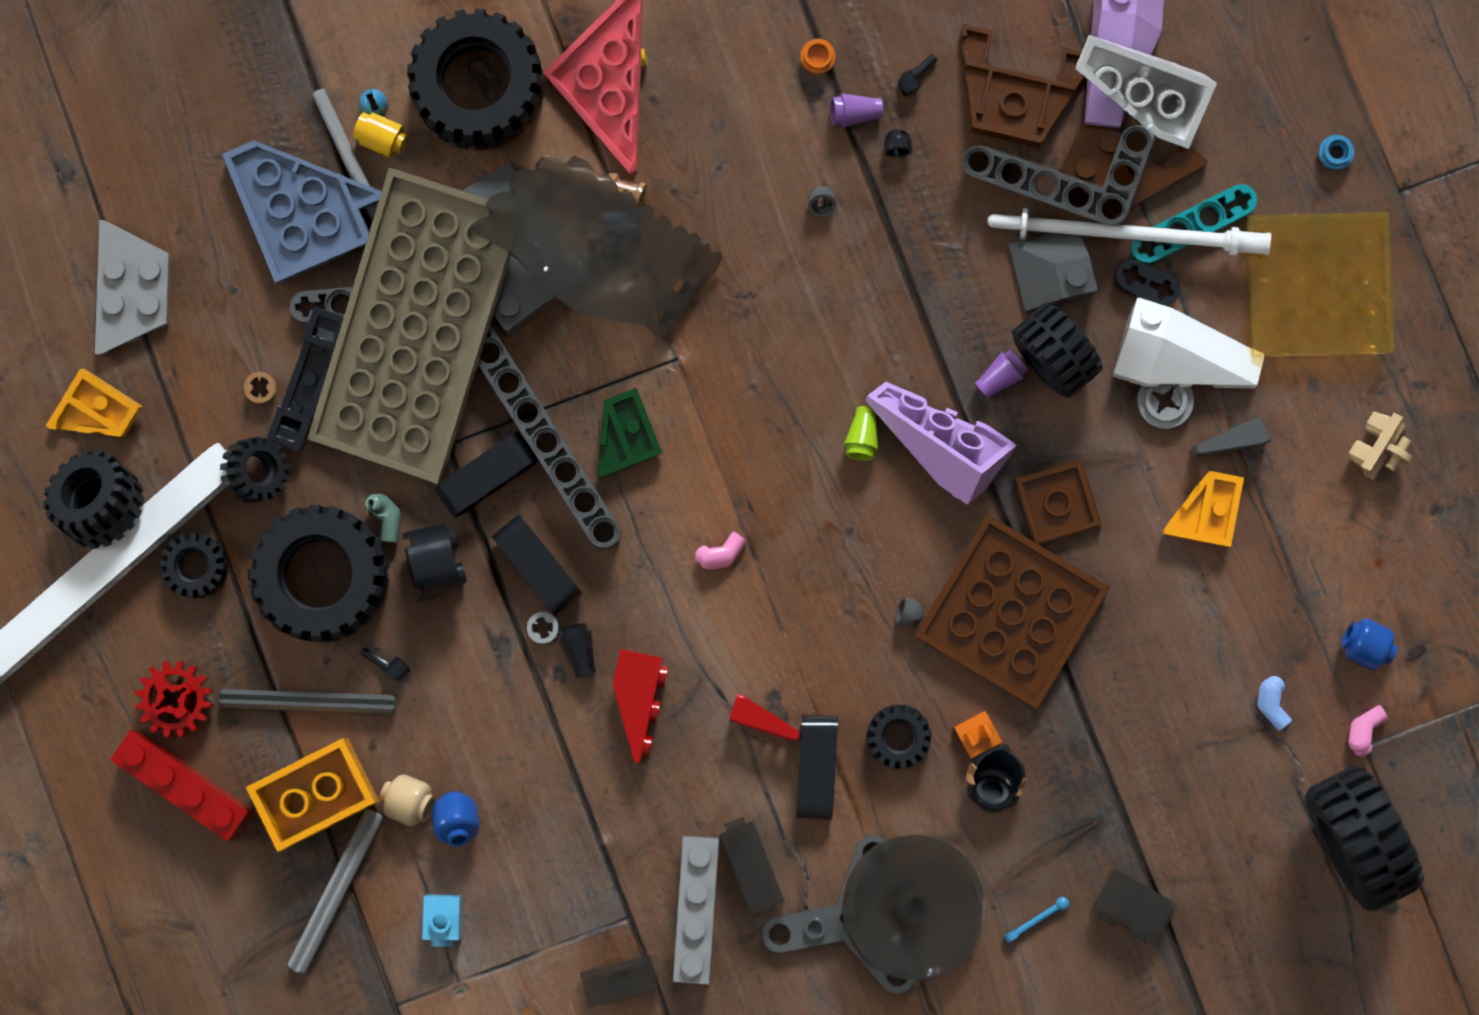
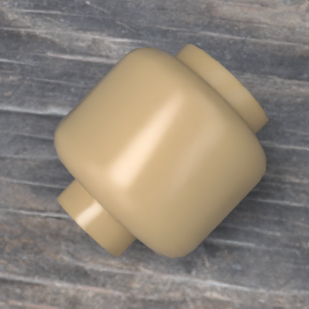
M406 774L397 776L392 782L387 781L379 797L380 801L383 802V812L388 818L410 827L418 825L420 822H426L431 815L432 806L436 801L435 796L432 795V789L427 783Z

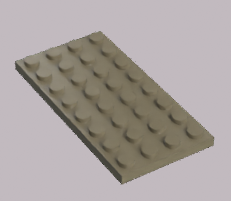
M394 168L388 169L307 439L436 484L442 482L525 211Z

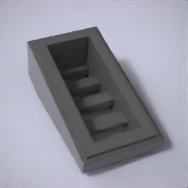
M1255 417L1193 446L1191 452L1193 456H1205L1261 447L1270 443L1271 439L1261 418Z

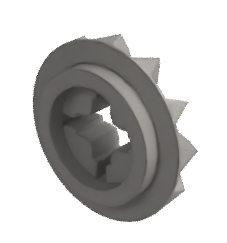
M1159 384L1158 387L1140 386L1136 399L1139 414L1149 425L1162 429L1173 428L1182 424L1190 416L1194 405L1191 387H1179V384ZM1171 388L1174 389L1171 393L1170 401L1178 410L1174 407H1166L1157 413L1159 401L1152 393L1163 396Z

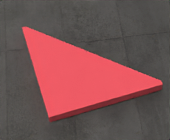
M616 0L543 72L547 80L629 174H634L638 167L643 0Z

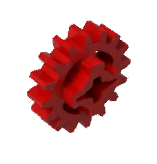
M163 661L162 671L152 666L149 668L152 677L150 679L146 677L139 679L145 685L144 690H136L134 693L136 696L142 697V702L135 705V709L145 711L146 714L140 719L142 723L153 722L150 729L151 732L157 733L161 728H164V737H171L174 729H176L179 737H185L186 727L196 732L199 730L196 721L198 719L202 721L209 719L203 711L204 708H212L214 706L212 702L206 701V696L214 691L213 689L203 687V684L208 679L206 675L195 676L198 670L197 666L192 665L186 671L184 661H177L175 668H172L170 661ZM180 675L188 681L175 685L168 676ZM154 688H156L158 691L156 702L152 704V693ZM170 692L181 693V696L177 699L179 706H166L167 702L171 699ZM196 694L197 703L193 711L191 708L192 696ZM172 713L181 722L169 723L162 720L161 717Z

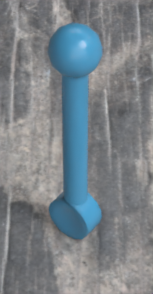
M1059 897L1055 905L1004 936V939L1009 943L1057 911L1067 910L1070 905L1069 900L1066 897Z

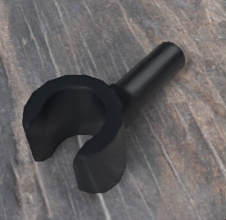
M934 54L926 58L918 67L908 70L901 75L897 86L904 97L911 95L921 88L917 77L921 76L938 60Z
M366 647L360 653V655L378 665L390 678L396 681L403 679L410 672V668L398 656L388 663L384 658Z

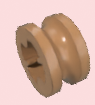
M255 372L245 380L244 392L252 402L265 404L275 397L277 384L274 378L267 373ZM264 378L269 382L266 386L269 393L265 397L259 394L257 398L252 394L255 390L252 383L256 379L262 382Z

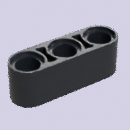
M517 431L443 480L434 490L452 517L457 518L527 471L538 462V459L522 435Z
M519 514L491 536L555 616L583 594Z
M802 714L796 818L832 820L838 716Z

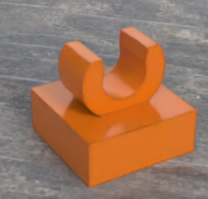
M986 711L953 727L970 759L1002 743Z

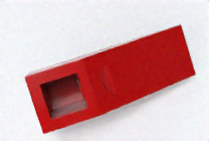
M620 649L613 686L633 760L636 763H641L642 756L649 758L653 737L647 735L650 721L657 722L661 702L655 701L657 686L663 688L665 686L668 667L662 666L663 658Z

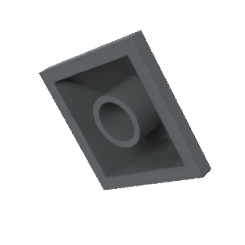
M1052 233L1008 244L1025 312L1037 310L1044 303L1054 306L1092 297L1098 291L1090 256L1080 235Z

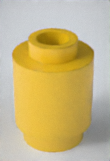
M363 112L356 122L352 138L358 140L359 145L391 158L395 153L400 154L403 151L408 135L403 133V125L375 113L369 115Z

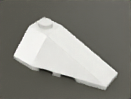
M1091 35L1088 36L1075 67L1076 70L1138 122L1149 128L1156 137L1188 149L1217 85L1215 81L1203 73Z
M1137 298L1128 316L1112 377L1145 387H1158L1159 384H1179V387L1190 388L1194 384L1212 385L1214 388H1256L1265 355L1173 308Z

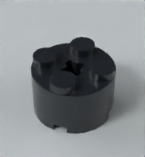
M441 523L402 533L403 541L410 539L411 546H407V549H405L413 586L414 588L421 587L423 594L417 595L418 602L461 592L460 585L467 583L462 562L455 563L453 550L458 548L454 528L446 529L445 524Z

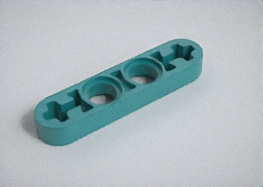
M1235 185L1153 227L1169 229L1172 224L1178 223L1182 224L1189 231L1215 233L1248 216L1257 205V196L1255 191L1248 185ZM1234 193H1238L1240 197L1246 195L1249 200L1245 204L1246 209L1243 210L1241 206L1230 209L1227 213L1231 218L1227 219L1223 206L1230 204L1236 198ZM1221 199L1223 200V206L1218 202ZM1204 208L1214 209L1219 217L1217 224L1214 226L1204 225L1199 218L1200 211ZM1133 240L1130 245V254L1133 260L1150 265L1189 245L1164 243L1169 248L1168 250H1164V246L1161 244L1152 250V257H1149L1146 253L1140 254L1138 252V249L1142 246L1141 240Z

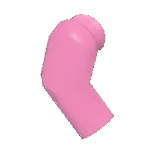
M733 531L723 547L708 548L707 546H701L695 553V560L701 564L702 568L707 570L727 568L734 562L747 540Z

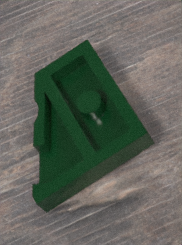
M637 387L603 401L602 429L597 468L599 479L663 454Z

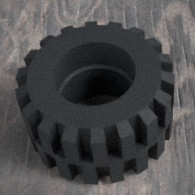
M1049 303L1041 305L1012 330L1014 343L1027 363L1051 389L1064 397L1071 398L1103 370L1098 352L1082 330L1063 311Z
M88 450L83 451L80 457L75 454L69 458L67 464L62 463L58 467L59 471L56 475L52 474L49 481L51 484L45 488L44 492L47 499L43 501L44 508L47 510L46 516L52 524L82 547L88 545L91 549H98L100 544L104 547L112 545V540L117 539L119 541L124 537L123 533L127 529L131 531L135 526L133 521L141 515L142 511L139 509V506L144 504V497L141 495L143 492L142 485L134 474L109 453L106 454L101 450H96L92 453Z

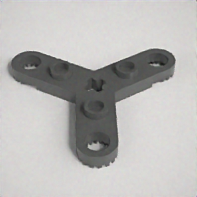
M878 835L863 837L855 848L837 904L769 919L762 930V939L766 947L773 952L783 953L844 941L887 991L895 994L908 991L915 981L913 966L871 918L891 858V848L888 842ZM876 842L883 848V857L877 863H869L863 857V849L868 843ZM850 910L855 911V918L860 920V924L858 927L852 926L850 931L844 929V923L840 921L841 915H848ZM783 924L789 928L790 938L785 944L777 945L770 939L769 932L774 925ZM894 965H901L907 971L906 981L901 985H893L887 980V971Z

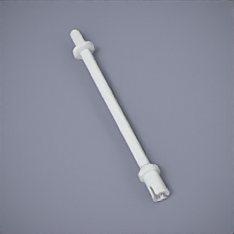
M1023 208L1022 216L992 214L987 220L988 225L992 228L1021 230L1020 239L1026 238L1027 231L1223 247L1225 251H1229V255L1234 256L1237 255V252L1269 256L1271 233L1239 231L1237 227H1231V230L1225 233L1118 224L1106 225L1094 222L1028 217V208Z

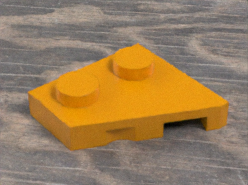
M84 368L78 371L46 427L54 430H70L81 433H97L123 437L127 434L143 406Z

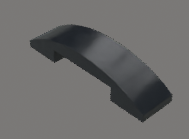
M314 306L303 336L305 341L283 402L277 408L267 438L272 439V442L301 452L312 425L343 322V316Z

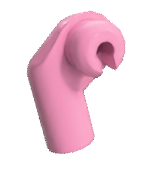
M1380 705L1355 718L1350 725L1348 743L1357 756L1363 757L1371 753L1373 748L1371 744L1373 729L1388 721V716Z

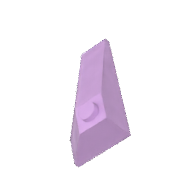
M1094 0L1091 36L1152 55L1162 31L1164 0ZM1088 80L1084 124L1119 129L1127 111Z
M888 382L883 383L871 392L865 400L938 485L967 505L986 490L1017 446V444L989 425L979 421L976 422L975 426L956 418L958 412L946 408L945 412L927 406L925 398Z

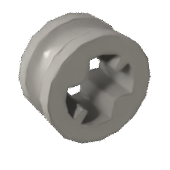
M547 612L534 614L527 623L529 637L539 644L551 643L559 634L557 619ZM545 618L546 623L553 624V631H548L549 637L542 638L540 633H534L533 626L534 624L539 625L536 622L538 619Z

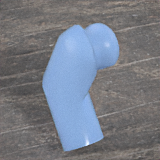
M1271 676L1264 680L1259 687L1257 705L1264 716L1280 731L1292 719L1280 707L1281 694L1285 689V684L1280 677Z

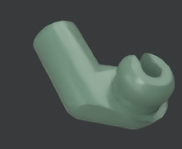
M381 493L371 494L365 501V507L368 512H372L382 523L380 541L398 543L401 518L400 509L388 496Z

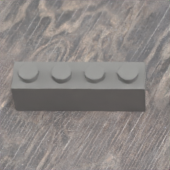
M683 836L673 982L709 984L719 838Z

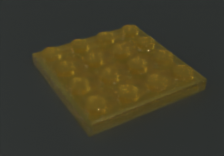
M1389 212L1248 215L1246 217V232L1271 233L1269 256L1247 253L1252 356L1391 354L1395 352Z

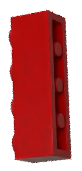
M130 730L110 758L113 763L226 841L236 839L255 811L139 730Z

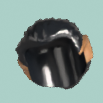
M1006 744L979 754L967 770V793L980 809L991 814L999 813L1004 809L1017 805L1019 798L1023 795L1027 781L1023 763L1012 753Z

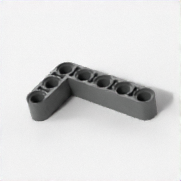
M1135 125L1127 128L1121 135L1103 187L985 145L974 146L968 149L963 156L962 164L967 174L977 179L1106 225H1116L1124 221L1131 211L1154 148L1155 138L1153 132L1146 126ZM1134 131H1141L1147 137V145L1140 152L1132 150L1128 143L1129 136ZM978 151L984 152L989 159V165L984 171H978L972 165V157ZM1010 163L1019 165L1022 170V177L1017 183H1011L1005 177V168ZM1121 165H1128L1134 170L1135 178L1130 185H1123L1116 178V171ZM1043 175H1049L1055 181V190L1050 195H1045L1038 189V180ZM1075 187H1083L1089 194V200L1083 207L1076 206L1071 201V192ZM1111 198L1118 200L1123 208L1120 217L1115 219L1108 217L1104 212V204Z

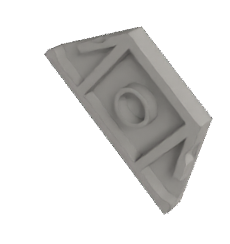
M99 220L95 355L97 356L109 354V351L123 344H130L149 332H155L169 325L171 255L106 220Z

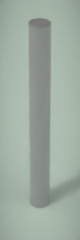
M325 89L312 93V96L350 178L370 186ZM378 204L365 209L370 220L374 219Z

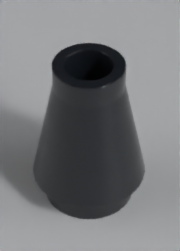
M586 623L575 624L559 630L561 639L558 640V643L570 662L576 678L597 672L594 664L592 630L587 629Z

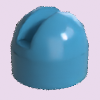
M369 89L361 95L359 107L362 112L369 115L375 113L383 116L388 109V100L380 90ZM370 95L374 96L379 108L375 111H372L370 102L367 99Z

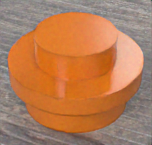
M813 39L804 45L800 58L803 67L808 72L824 74L833 67L836 55L833 46L823 39Z

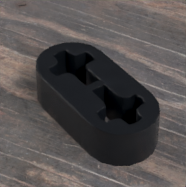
M1126 260L1115 271L1114 281L1118 289L1135 298L1145 299L1168 307L1179 297L1180 287L1175 278L1140 261ZM1131 268L1137 270L1135 276L1144 280L1145 284L1134 281L1131 285H1127L1125 283L1126 277L1122 275V271L1128 272ZM1163 282L1169 285L1168 291L1172 293V296H1165L1163 300L1157 298L1158 291L1148 287L1149 283L1159 287Z

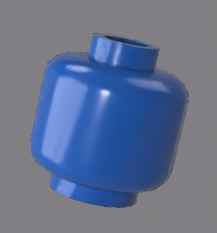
M1363 618L1358 622H1351L1341 641V647L1345 648L1346 658L1369 670H1377L1384 663L1389 665L1393 661L1398 646L1394 644L1393 631L1368 618Z
M448 792L442 795L432 806L431 816L434 835L442 843L453 847H461L474 839L479 833L478 808L473 798L462 792Z

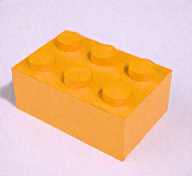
M342 738L246 787L277 852L284 851L380 802L348 738Z

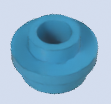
M1331 135L1321 143L1318 151L1319 159L1328 169H1344L1354 158V146L1345 136ZM1333 147L1340 149L1342 153L1341 158H1333L1330 155V149Z

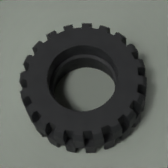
M475 8L474 14H466L465 9L454 11L456 17L446 20L445 16L437 19V27L432 31L426 28L420 35L422 38L420 45L414 44L410 53L413 58L412 63L407 66L409 94L424 124L430 131L433 130L438 138L447 143L452 141L457 147L467 149L468 146H476L477 150H488V145L494 143L500 147L507 144L506 139L514 135L516 138L524 132V125L527 122L532 123L537 116L536 108L542 104L544 96L542 88L545 85L539 55L531 38L524 34L522 27L515 21L512 23L508 22L505 15L495 12L492 16L487 14L486 9ZM474 50H484L497 54L504 61L509 72V85L504 95L493 105L479 110L463 109L452 103L445 93L443 84L444 74L451 62L458 56Z
M309 505L308 508L303 509L297 507L289 510V514L284 517L278 516L271 522L272 526L268 531L263 530L257 538L260 542L256 550L252 549L249 559L253 560L252 568L248 569V580L252 582L253 588L250 590L253 601L258 603L260 607L258 611L264 619H268L273 624L272 626L280 632L310 642L338 641L339 638L350 637L357 633L361 626L368 625L374 618L372 615L377 608H381L385 600L383 599L384 591L388 589L389 578H387L388 559L384 556L382 543L373 534L372 529L352 514L332 506ZM313 541H328L336 544L346 553L352 567V580L346 594L336 603L322 608L309 607L299 602L289 590L286 580L288 563L293 554L304 544Z
M1351 766L1308 789L1305 795V803L1316 833L1335 870L1342 878L1344 885L1362 908L1368 911H1377L1420 889L1424 882V874L1422 873L1423 869L1418 860L1416 849L1412 845L1411 838L1407 830H1405L1400 816L1392 806V802L1369 771H1366L1362 766Z

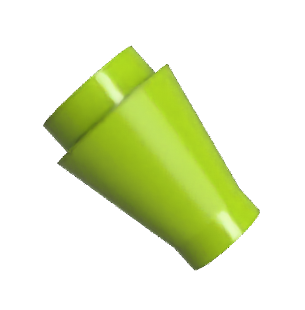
M856 407L854 419L843 445L846 449L845 455L848 458L871 461L874 458V453L878 452L876 412L871 407Z

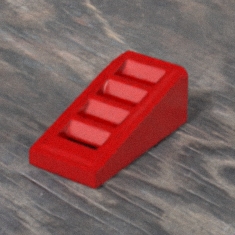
M737 693L729 718L730 722L794 742L798 740L800 733L795 728L744 695Z

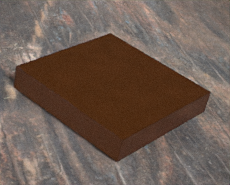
M1082 459L1013 479L1030 538L1038 545L1102 527Z

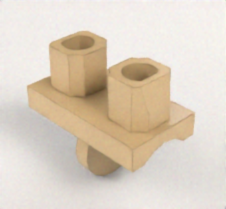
M1373 412L1367 421L1365 429L1367 432L1378 437L1374 446L1371 447L1357 440L1349 451L1348 456L1350 460L1362 468L1366 477L1375 480L1389 456L1390 458L1384 467L1394 472L1399 462L1410 465L1413 457L1406 452L1411 440L1404 436L1401 437L1406 428V425L1402 422L1404 419L1402 416L1394 412L1391 417Z

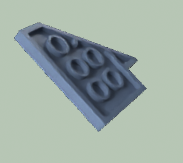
M254 140L222 154L276 284L285 282L365 247L369 229L361 211L378 204L382 191Z

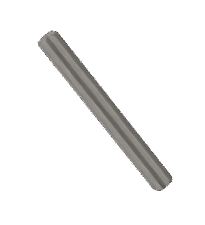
M372 809L364 811L288 962V967L291 970L300 974L307 971L383 820V816Z

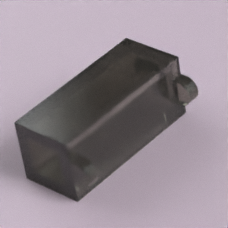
M743 816L725 823L726 831L721 832L720 837L751 915L785 902L754 821L746 822Z

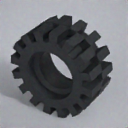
M254 437L231 444L228 447L230 451L224 452L222 456L223 459L227 460V463L220 464V470H226L227 474L220 476L222 482L229 481L230 485L225 487L227 492H235L233 497L237 500L243 499V502L246 503L274 499L278 496L277 493L283 492L286 487L281 483L289 481L290 476L285 475L284 471L290 470V464H283L282 460L288 458L286 452L278 453L281 448L278 443L271 444L272 439ZM252 456L257 457L263 466V478L259 483L252 482L247 473V462Z
M190 533V535L183 534L178 536L179 539L170 541L168 543L170 545L169 548L164 549L162 552L164 558L163 561H160L159 566L163 570L161 573L162 579L166 580V585L169 589L174 590L175 593L181 596L204 598L205 595L215 593L214 590L223 585L222 580L224 577H227L228 573L226 571L228 559L224 556L225 551L215 540L197 533ZM192 552L201 553L207 561L205 574L196 580L186 578L181 570L183 558Z
M898 704L885 707L875 714L869 723L866 737L868 748L876 760L890 768L904 769L918 764L927 755L926 753L931 746L932 733L929 722L920 711L908 705ZM897 722L909 726L913 733L911 745L902 751L891 749L885 740L886 730L890 725Z

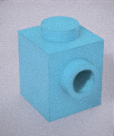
M427 894L424 896L422 940H431V946L452 947L453 940H460L462 938L463 895Z

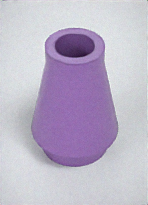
M840 93L839 97H831V122L833 125H840L841 128L874 119H882V99Z
M1009 349L1005 354L1001 352L975 384L989 399L995 393L1024 379L1022 375L1029 369L1016 353Z

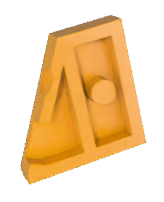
M1208 471L1164 527L1162 535L1230 548L1244 478Z

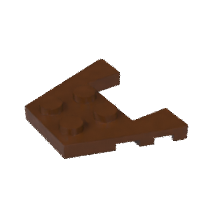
M962 23L960 40L971 132L1040 148L1085 77L1075 69L1082 51L1064 48L1057 80L987 65L986 59L993 30Z
M1084 116L1060 172L1103 187L1122 133L1116 128L1084 124ZM1128 140L1129 146L1132 150L1138 152L1141 151L1130 140ZM1179 146L1161 167L1149 159L1132 208L1163 189L1181 181V179L1199 171L1208 161L1191 146L1189 149ZM1121 165L1117 169L1116 178L1119 183L1130 185L1133 182L1135 173L1132 167ZM1076 187L1089 199V194L1086 189H1084L1083 187ZM1111 198L1104 204L1106 215L1110 218H1115L1122 214V204L1118 200Z

